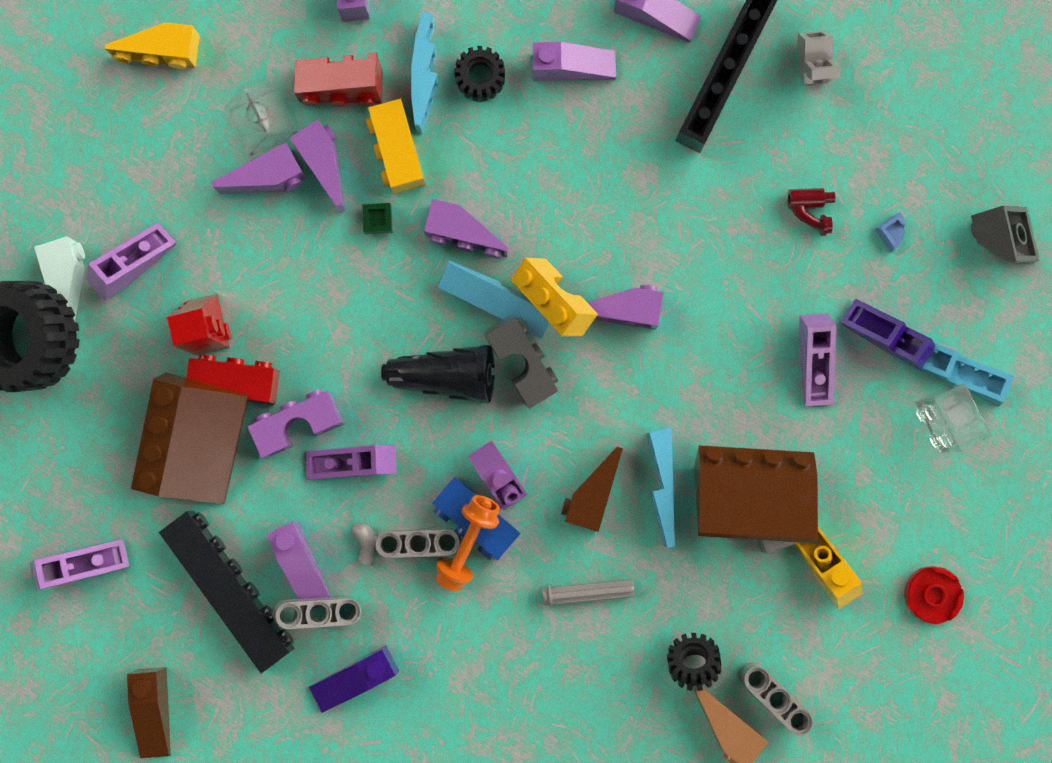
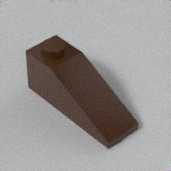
M616 447L574 491L571 499L565 498L561 515L566 516L565 522L599 532L623 448Z
M167 667L137 669L127 674L128 705L140 758L170 756Z

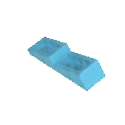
M448 261L438 288L502 320L510 315H513L517 320L522 318L530 333L542 339L549 322L525 295L501 286V282Z
M934 343L936 347L920 371L998 406L1004 402L1014 376L960 356V352ZM893 357V359H896V360H898V361H900V362H902V363H905V362L901 361L900 359H898V358H896V357Z
M672 427L647 433L661 489L650 491L664 547L666 548L675 546Z

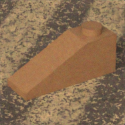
M693 686V690L719 746L725 752L722 757L728 763H753L768 744V741L703 688V690L698 691L697 686Z

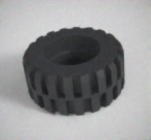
M36 281L0 282V391L4 390L5 392L13 393L47 388V386H53L60 381V377H65L70 371L69 364H74L77 357L75 349L79 348L80 339H77L76 331H79V326L73 319L76 315L72 307H67L68 301L62 294H57V290L50 285H44L42 282ZM19 314L24 319L29 332V345L23 359L17 353L12 338L13 325Z

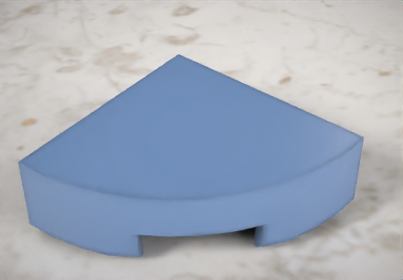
M901 212L875 229L890 252L900 245L904 235L905 221Z

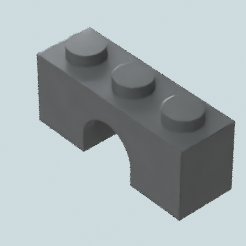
M510 315L482 332L499 360L510 354H520L524 357L525 368L523 372L511 381L529 409L558 392L555 386L558 379L551 367L545 369L540 359L544 358V355L536 342L531 345L526 335L530 331L522 318L517 320L513 315Z

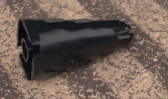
M481 345L477 347L453 348L452 351L426 352L424 355L401 356L397 359H389L386 364L382 365L381 378L383 381H386L388 386L398 389L422 391L423 394L449 396L450 399L489 404L493 396L495 375H492L491 369L495 368L493 349L490 345Z

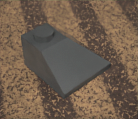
M1000 206L971 215V232L978 244L1010 263H1034L1039 261L1027 207Z

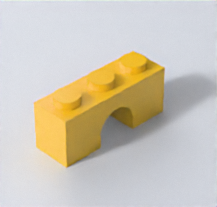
M525 257L510 280L561 336H583L598 315L596 311L580 295L569 294L558 286L563 276L547 259Z

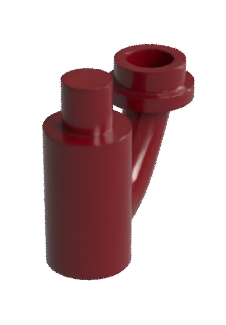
M824 188L789 189L787 203L788 208L792 209L794 215L803 223L819 230L821 236L832 233L833 222L831 217L820 215L818 219L807 212L806 209L824 208L825 203H835V192H825Z

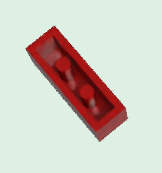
M199 354L198 359L189 358L186 378L249 395L248 401L275 404L280 371L272 368V363L255 361V366L245 365L243 359L227 357L226 362L216 361V356Z

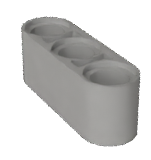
M453 529L395 530L379 535L375 546L377 552L386 558L449 556L458 551L461 537ZM444 534H450L455 538L456 543L452 550H445L441 547L440 538ZM415 535H421L426 539L427 544L423 551H416L412 547L411 542ZM392 536L396 539L398 545L394 552H388L384 549L383 540L385 537Z
M348 596L285 599L276 603L272 615L275 622L284 629L352 625L359 620L361 607L357 601ZM345 603H350L352 605V613L346 618H341L339 614L340 607ZM322 605L324 609L322 617L316 620L311 619L310 610L312 607ZM288 606L293 607L294 617L287 622L281 621L280 612L282 609Z
M748 663L742 667L739 675L742 684L789 731L799 736L806 735L811 731L813 727L811 714L767 670L757 663ZM753 671H760V682L755 685L749 684V675ZM775 692H781V702L778 705H770L771 695ZM796 713H802V723L798 726H792V716Z

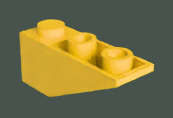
M165 22L105 44V50L115 61L120 63H131V60L141 61V63L153 67L158 66L160 63L169 64L172 68L184 70L186 67L196 68L200 35L193 25Z
M819 527L817 543L794 542L795 547L811 572L838 609H841L863 594L862 582Z

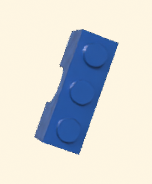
M454 477L432 504L436 506L434 512L442 520L447 522L451 519L458 525L455 531L464 538L471 522L463 516L461 510L477 494L457 477ZM500 514L497 516L499 520L497 527L493 529L481 527L475 540L480 545L477 550L489 560L492 557L498 560L521 534Z

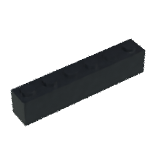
M778 0L745 1L677 135L676 142L701 153Z
M186 511L158 533L262 674L295 649L292 645L294 640L286 629L283 628L281 630L274 621L273 610L268 605L263 606L258 599L259 591L250 581L247 583L242 577L241 573L243 570L238 562L233 558L231 560L224 552L226 547L217 535L212 536L207 529L209 523L200 512Z

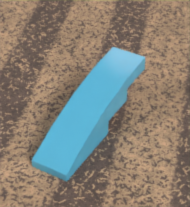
M423 11L415 37L411 66V99L414 124L417 133L421 134L423 133L439 85L437 73L431 72L437 55L435 44L430 43L435 27L433 14Z

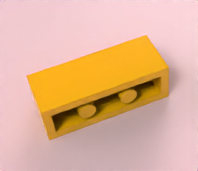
M401 98L368 107L371 117L366 118L370 135L376 134L378 143L373 144L377 160H383L386 170H382L381 175L385 187L390 186L393 194L425 186Z

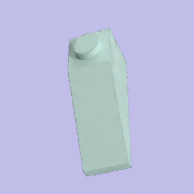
M67 236L35 246L45 285H50L57 290V294H62L68 301L67 307H72L76 315L85 270L82 260L85 259L83 247L80 243Z

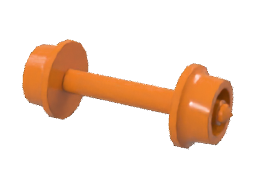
M482 495L473 496L470 503L465 504L461 510L463 516L471 523L454 559L441 558L436 564L438 571L435 579L440 586L447 590L461 591L464 585L472 580L473 573L464 564L481 527L493 529L499 523L497 517L500 511L499 505L492 499Z

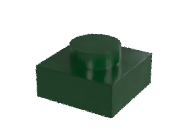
M391 203L362 204L364 234L393 233Z

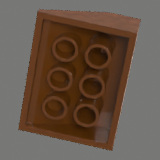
M167 372L154 378L131 489L158 497L224 504L249 395Z
M699 445L694 465L698 536L802 543L818 542V475L814 452Z

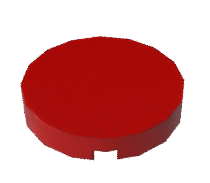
M928 566L912 573L906 582L904 597L906 606L912 615L923 622L936 625L948 620L950 621L958 615L963 606L964 591L957 576L948 569Z

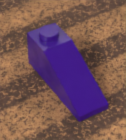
M385 645L309 686V689L321 713L391 679L397 675L399 669Z

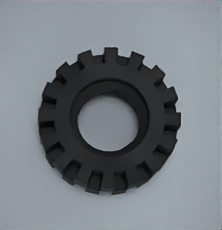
M477 46L478 50H473V47L468 48L467 54L463 51L460 54L461 59L456 61V68H454L456 84L461 93L464 92L466 98L473 97V101L477 102L478 98H482L484 102L487 101L489 96L492 99L496 97L497 91L501 92L502 84L504 85L505 83L504 63L502 59H499V54L497 52L493 54L492 49L489 47L486 50H483L482 46ZM476 65H485L489 68L491 76L484 83H475L469 77L470 70Z
M691 633L692 638H687V635L683 634L681 635V642L676 638L673 641L674 646L670 645L668 648L667 661L672 680L674 682L678 681V686L681 688L687 684V690L689 691L693 690V686H697V690L701 691L703 690V684L707 688L711 687V680L717 682L719 679L718 674L721 675V656L718 645L714 644L712 638L707 641L704 634H701L700 638H697L696 633ZM691 655H699L706 660L705 664L699 668H688L683 664V661Z

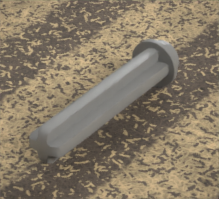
M631 579L551 587V584H549L548 588H542L544 605H550V608H553L554 604L632 597L635 592L634 583Z

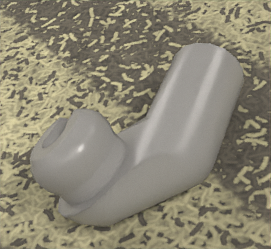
M356 523L352 526L351 534L353 537H356L362 547L357 562L371 566L376 551L377 537L369 525L366 523Z

